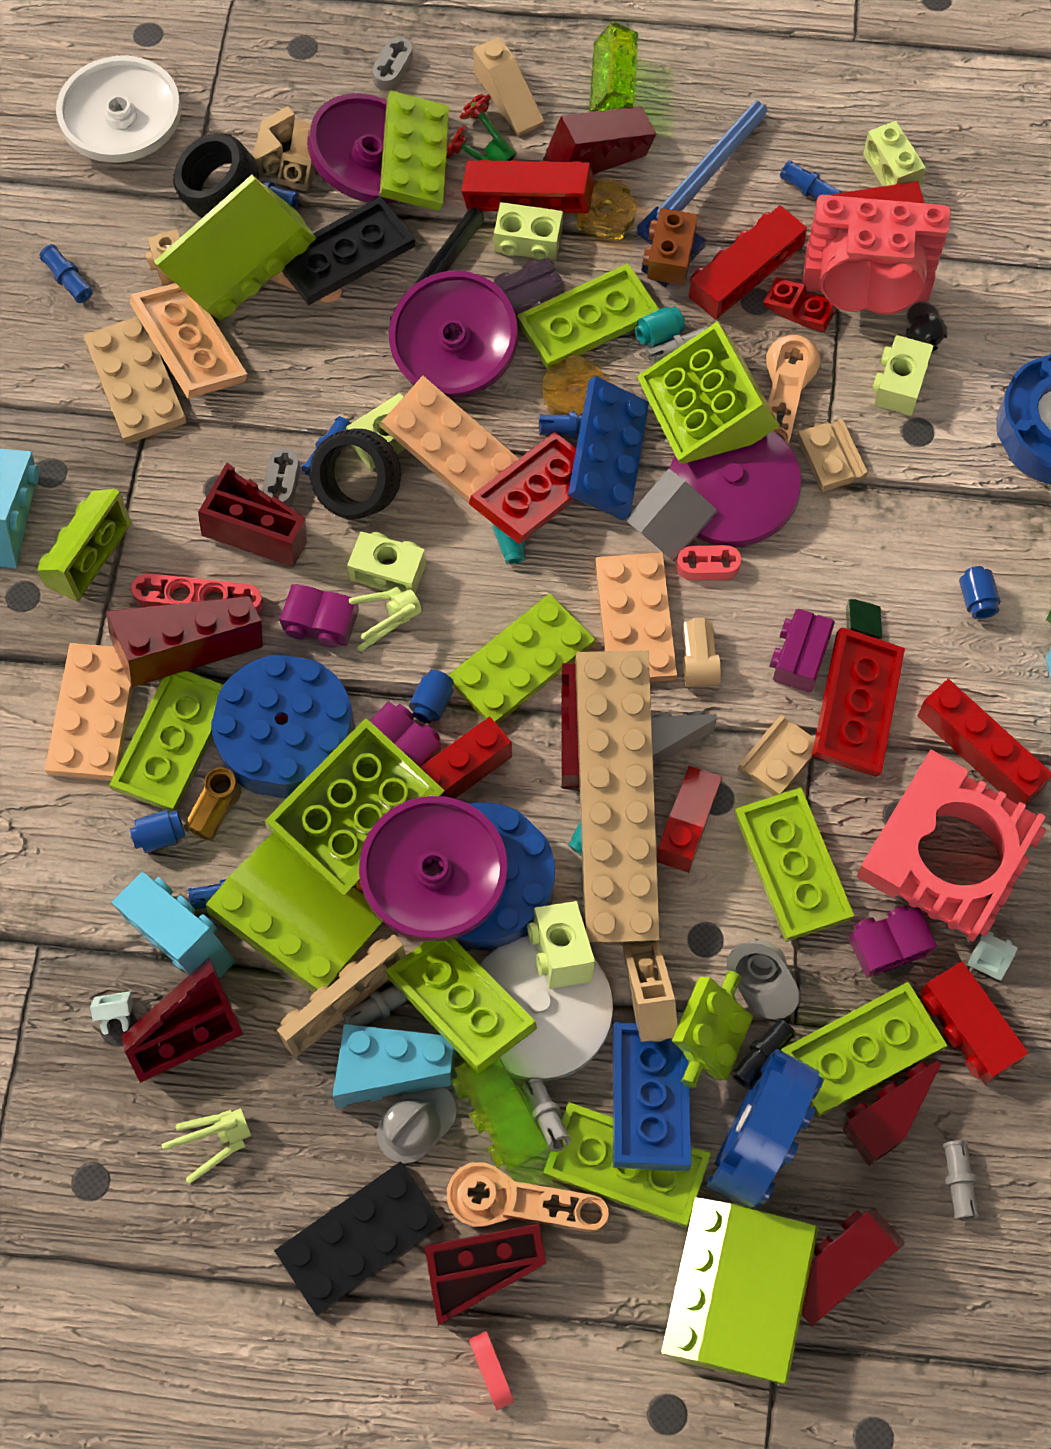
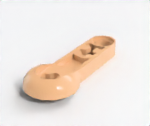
M787 335L778 338L771 344L766 354V365L773 384L768 405L775 418H777L778 411L784 412L782 426L773 432L784 439L788 445L801 390L817 374L820 367V353L816 345L800 335ZM791 356L797 358L796 364L789 363Z
M471 1162L460 1167L451 1177L447 1187V1203L452 1214L462 1223L473 1227L488 1226L508 1219L583 1232H596L605 1225L609 1216L606 1202L600 1197L516 1182L497 1167L485 1162ZM476 1184L485 1186L484 1192L489 1191V1198H483L481 1204L473 1203V1196L468 1197V1190H475ZM552 1197L558 1198V1205L570 1208V1199L578 1201L573 1212L574 1222L567 1221L569 1212L558 1211L556 1217H550L549 1210L543 1208V1203L547 1204ZM593 1203L600 1208L602 1217L598 1223L587 1224L582 1220L580 1210L585 1204Z

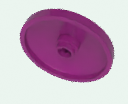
M351 93L332 98L318 109L308 131L307 146L313 165L327 183L348 197L369 203L380 197L387 100L369 94ZM382 197L387 204L398 202L397 200Z
M456 270L431 275L412 286L398 302L389 326L390 350L403 376L413 386L424 376L449 398L470 396L494 384L510 366L516 353L519 337L517 318L506 294L494 282L479 274Z
M773 431L753 445L680 464L675 455L669 468L718 510L717 514L697 535V538L714 545L741 547L752 545L771 537L790 520L800 498L801 473L798 460L786 441Z
M425 796L411 799L395 806L375 823L368 833L361 850L359 876L369 907L387 927L398 934L414 940L429 942L445 941L471 932L493 913L502 898L506 886L507 856L499 832L493 823L478 809L454 798Z

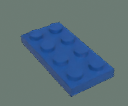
M595 376L588 381L568 496L621 520L630 516L649 406L648 401L600 377Z
M614 1022L613 1168L689 1171L691 1167L689 1087L681 1083L689 1062L683 1051L672 1042L673 1038L661 1042H641L636 1023Z

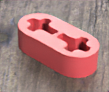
M727 545L689 546L682 549L678 554L676 568L679 575L686 580H728L738 574L741 555L736 548ZM723 557L728 558L729 568L723 567L721 562ZM688 558H694L695 563H697L696 568H690L689 563H687Z
M485 1331L469 1338L468 1340L496 1411L515 1403L487 1332Z

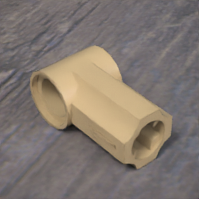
M692 618L690 621L683 623L685 647L683 675L685 687L720 686L721 667L719 655H716L713 621L706 620L705 618Z

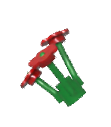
M479 94L474 97L471 102L464 106V111L459 116L463 120L469 117L472 119L479 118L491 134L493 140L484 149L487 152V156L466 144V127L462 126L456 132L447 149V159L454 153L459 154L462 150L479 161H512L516 156L515 150L502 138L485 114L490 106V94L485 96Z

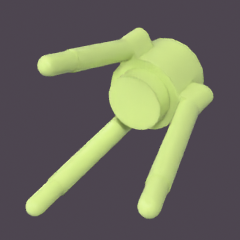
M395 587L385 592L349 599L350 604L384 599L390 600L385 605L389 617L361 635V639L366 641L357 647L358 652H362L399 625L408 622L410 618L421 613L419 600L412 590L408 589L401 592L398 587Z
M241 1108L233 1112L229 1109L220 1114L176 1124L177 1130L210 1124L214 1125L162 1144V1149L168 1150L218 1133L222 1144L230 1143V1145L186 1178L188 1184L203 1176L233 1152L245 1147L243 1139L250 1137L251 1133Z

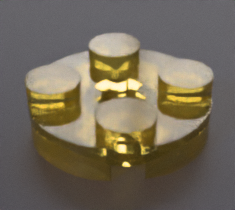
M610 179L598 180L593 187L589 213H574L577 228L579 231L596 238L620 240L635 222L637 202L630 194V189L623 183ZM605 205H608L611 212L602 213L598 208L603 209Z
M571 355L566 360H561L552 365L542 379L543 402L553 415H568L569 412H576V415H582L588 381L595 376L606 380L604 374L595 364L584 360L583 357ZM578 385L581 392L579 394L575 391L568 393V386Z

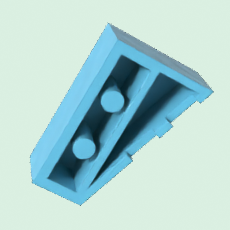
M0 449V567L17 568L35 485L39 482L40 476L39 467L34 464L32 451Z
M142 871L111 902L127 922L155 948H159L172 959V963L180 971L183 969L188 975L209 957L219 979L235 963V960L214 934L218 928L205 915L202 914L197 918L192 914L195 909L181 895L176 899L171 896L173 890L159 877L153 881Z
M344 1024L332 1095L335 1107L338 1109L348 1107L347 1104L367 1100L373 1102L382 1100V1097L401 1093L407 1095L452 1086L456 1050L442 1035Z

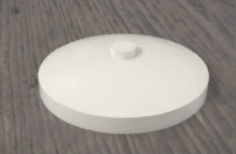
M113 56L87 64L66 81L57 99L56 115L65 140L77 152L97 161L120 163L143 158L158 150L171 138L180 121L181 101L175 82L162 67L139 57Z
M525 936L510 944L498 947L480 964L536 1021L537 1026L534 1032L492 1063V1065L510 1076L526 1081L534 1078H540L543 1081L557 1080L582 1069L602 1048L612 1022V993L605 973L596 961L592 982L549 989L545 975L540 976L536 964L537 946L531 945L529 937ZM554 944L556 946L563 947V945L561 944Z

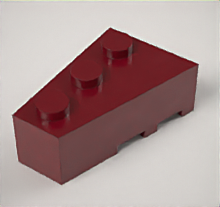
M209 957L124 1033L122 1041L124 1052L141 1083L244 1034L238 1017Z
M539 1223L424 1246L438 1326L546 1264Z

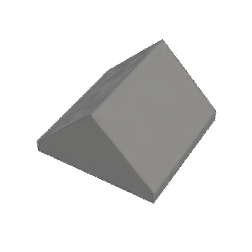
M668 469L625 520L675 562L680 551L690 545L717 514L718 510L685 480Z

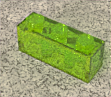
M614 21L606 27L593 44L589 112L634 106L638 32Z
M500 1058L480 1074L467 1062L454 1068L453 1073L456 1078L450 1080L460 1100L468 1099L474 1110L468 1115L478 1134L485 1131L492 1145L486 1149L497 1168L503 1165L507 1172L548 1149Z

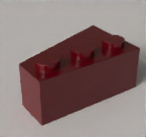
M642 106L561 115L543 161L590 162L592 175L646 156L657 133Z
M228 462L225 464L198 511L201 536L294 567L307 543L306 519L275 496L271 498L258 489V484L253 480L249 479L247 481L235 472V468Z
M562 663L561 788H580L576 663Z
M875 1208L870 1209L864 1215L856 1210L841 1224L845 1230L844 1233L835 1241L828 1236L814 1248L813 1253L817 1257L811 1263L801 1313L812 1327L905 1244Z

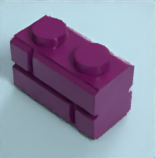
M802 609L795 610L792 620L785 618L780 633V638L785 639L782 649L775 648L769 666L775 669L773 680L787 686H794V688L805 692H812L835 621L821 615L816 616L814 613Z

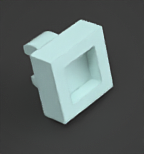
M989 931L986 937L981 935L967 965L1001 981L1018 947L1013 946L1012 942L1008 939L1005 942L994 937V933Z
M131 991L94 997L90 1006L92 1021L101 1020L100 1029L104 1035L109 1034V1020L118 1019L122 1024V1030H128L130 1025L129 1015L133 1008Z

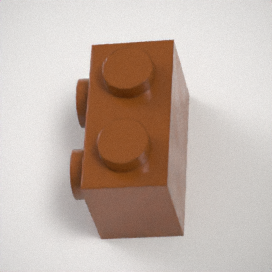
M660 208L658 220H652L648 239L653 240L652 247H645L643 265L648 266L647 279L685 286L696 235L698 214Z

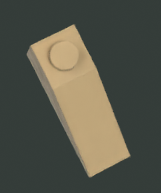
M499 36L474 47V73L487 93L490 94L491 99L517 137L543 126L544 119L514 56Z
M659 941L623 945L635 1020L641 1042H661L673 1038L677 1029L676 1001Z

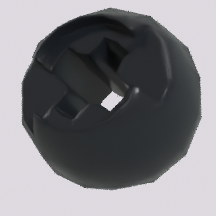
M922 313L915 318L917 321L909 329H906V338L934 345L932 352L938 349L937 345L944 337L945 339L947 338V327L943 319L938 315Z

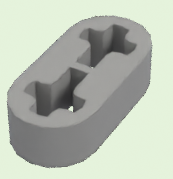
M394 37L386 43L372 69L374 85L378 89L390 91L400 84L413 60L412 44L408 39Z
M281 448L271 454L263 484V492L271 498L273 494L277 493L278 486L282 485L284 494H280L279 500L289 507L292 505L300 473L299 459L293 450ZM284 461H289L290 465H287L284 474H281L279 465H283Z

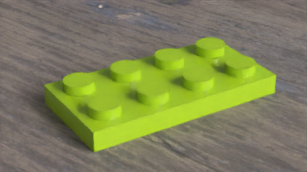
M390 90L386 106L380 197L440 211L444 201L449 105Z
M626 263L518 314L517 323L546 369L550 370L635 329L639 318L655 312L659 308L629 263Z
M549 593L448 676L454 681L452 687L484 720L490 716L498 725L562 672V663L575 662L576 652H587L595 645V639Z
M188 671L164 677L109 784L111 789L169 812L177 810L213 737L211 722L219 691L223 684Z
M801 787L735 808L734 815L785 942L853 920L855 915Z
M455 939L436 942L425 941L386 970L388 979L478 1074L537 1029L536 1021Z
M906 982L782 1048L781 1051L819 1070V1076L824 1078L817 1096L810 1102V1105L815 1108L816 1116L820 1117L944 1050L947 1044L910 983Z
M568 1102L562 1123L571 1137V1143L569 1146H566L563 1139H560L565 1149L559 1152H550L543 1176L686 1228L711 1153L691 1146V1167L689 1171L613 1168V1118Z

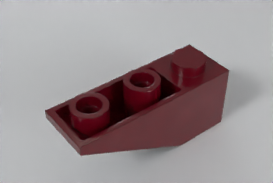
M939 1060L927 1066L925 1061L921 1062L906 1074L909 1080L900 1086H897L895 1082L890 1083L876 1094L879 1098L878 1101L869 1107L863 1102L846 1114L849 1120L842 1129L868 1166L898 1147L906 1138L941 1066Z

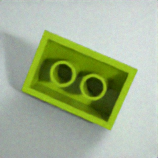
M116 489L95 490L89 494L86 500H82L79 503L75 516L68 526L60 530L57 542L51 551L45 553L40 559L37 572L45 586L79 602L132 524L120 491Z

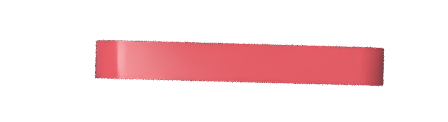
M142 574L137 576L131 585L133 597L141 607L205 601L208 593L218 591L223 594L222 599L230 598L229 594H233L234 598L252 596V603L257 613L259 614L263 609V599L259 589L250 584ZM151 585L154 591H149L148 596H143L142 591ZM178 588H187L190 591L189 596L183 601L172 599V593ZM160 593H164V595H165V598H164V599H162V596H161Z

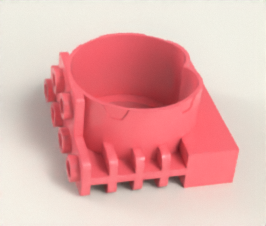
M820 195L817 198L811 233L807 243L803 263L802 284L805 285L806 291L821 292L834 307L851 312L867 309L877 314H895L918 301H929L935 281V270L938 267L942 247L945 244L946 235L949 231V207L936 204Z
M930 749L863 861L856 877L894 899L896 895L902 897L909 903L908 905L913 908L919 907L923 914L932 919L942 920L949 924L948 928L953 931L956 928L968 935L967 939L974 942L979 934L986 937L996 920V915L1005 904L1013 890V885L1030 860L1029 857L1024 855L1029 845L1036 848L1047 830L1041 826L1046 816L1041 813L1036 815L1025 809L1026 805L1022 802L1018 804L1005 798L1007 794L1002 791L998 794L987 788V783L982 780L978 783L966 776L969 770ZM937 816H950L966 820L979 827L991 839L999 854L1001 865L990 878L974 885H955L941 880L930 872L919 855L918 843L922 838L932 834L935 830Z

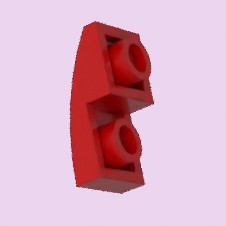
M775 278L763 301L764 306L772 312L792 322L824 333L837 309L830 304L827 298L806 293L804 284Z

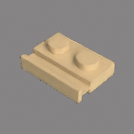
M843 418L831 424L827 422L798 431L797 440L821 492L850 484L853 480L859 478L861 480L866 479L868 471Z
M781 714L741 761L738 770L751 776L750 779L773 796L782 794L813 758L812 751L815 738L793 723L792 725Z

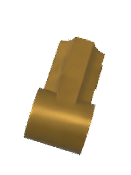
M219 767L209 771L204 780V789L184 824L186 830L204 840L213 841L230 807L240 799L241 788L229 769ZM221 782L231 783L228 791L220 794L214 792L216 786Z

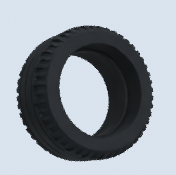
M223 133L204 136L188 146L180 156L173 174V184L177 195L194 214L201 218L217 206L250 175L259 180V168L254 157L237 138ZM231 163L227 175L221 182L210 189L201 191L205 180L214 170Z
M358 428L336 432L323 440L312 456L309 471L311 476L309 478L310 484L313 486L314 495L318 497L317 500L321 505H324V508L337 516L359 519L376 514L393 501L399 490L402 476L399 457L396 451H394L393 446L383 436L374 431ZM348 445H354L366 451L373 459L377 469L376 488L370 498L363 502L346 496L339 488L335 479L334 467L337 456Z

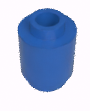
M982 566L967 569L959 579L967 611L972 614L974 619H985L994 616L999 612L998 605L1001 601L993 572L989 569H984Z
M430 670L427 675L422 677L409 703V708L413 711L414 718L427 724L441 719L454 692L452 688L454 681L450 676L438 670Z
M164 810L135 819L136 827L130 828L135 848L142 847L144 853L177 844L178 839L185 837L184 828L177 810L172 812Z

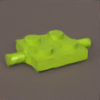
M727 971L721 987L711 977H699L673 1036L672 1042L683 1051L689 1062L681 1079V1083H684L687 1087L695 1088L697 1086L696 1084L702 1070H705L715 1080L727 1081L751 1024L753 1016L737 1002L734 995L742 979V976H739L734 971Z

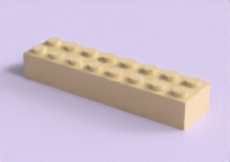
M649 650L576 652L584 927L589 943L659 941Z

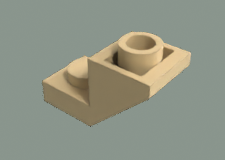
M288 106L263 119L252 155L259 168V179L268 174H273L280 169L283 153L281 143L287 142L292 138L295 114Z
M300 118L295 119L290 151L282 153L277 184L302 191L309 190L317 171L312 163L307 146V136L312 121Z

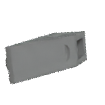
M694 711L688 713L687 716H672L669 713H659L652 716L653 767L713 733L717 720L716 714Z

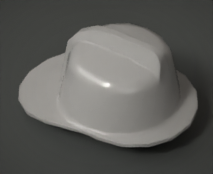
M757 938L747 943L739 944L731 950L727 958V970L734 971L739 976H742L737 988L750 1008L760 1016L773 1020L786 1018L792 1014L799 1003L800 991L787 967L783 951L777 945L769 941L758 940Z
M445 1087L407 1095L403 1093L386 1111L378 1124L377 1140L385 1156L397 1163L401 1161L402 1163L409 1164L419 1161L428 1154L455 1122L457 1107L453 1095Z

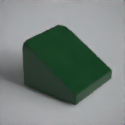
M849 599L846 606L847 629L882 639L880 606L857 599Z

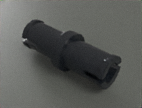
M777 1019L759 1041L755 1040L750 1045V1052L730 1072L733 1079L744 1088H750L754 1080L761 1074V1068L770 1054L776 1049L781 1050L796 1035L794 1029L786 1021Z

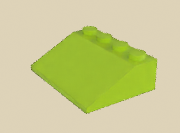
M250 175L154 262L206 312L222 321L232 315L237 307L246 299L255 295L269 279L282 272L292 259L305 252L308 246L317 238L298 211L256 177Z
M718 321L637 376L680 464L753 445L780 427L738 348Z
M365 718L265 820L267 829L290 851L345 896L360 880L359 861L361 850L368 833L375 823L385 813L403 802L425 796H441L445 790Z
M272 833L225 880L206 904L209 915L311 993L325 985L330 987L340 978L339 973L355 960L383 924L373 913L363 894L352 888L343 896L290 851Z
M695 1198L661 1353L680 1363L787 1385L818 1227L730 1203Z

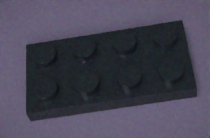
M379 197L314 232L313 234L317 239L308 246L305 252L292 259L282 272L309 306L414 248L416 241L415 237L384 199Z
M400 1161L279 1246L274 1252L318 1317L444 1227V1224Z

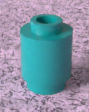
M664 307L638 319L637 326L635 327L636 337L642 345L645 344L648 348H653L672 340V336L684 331L685 321L677 307Z

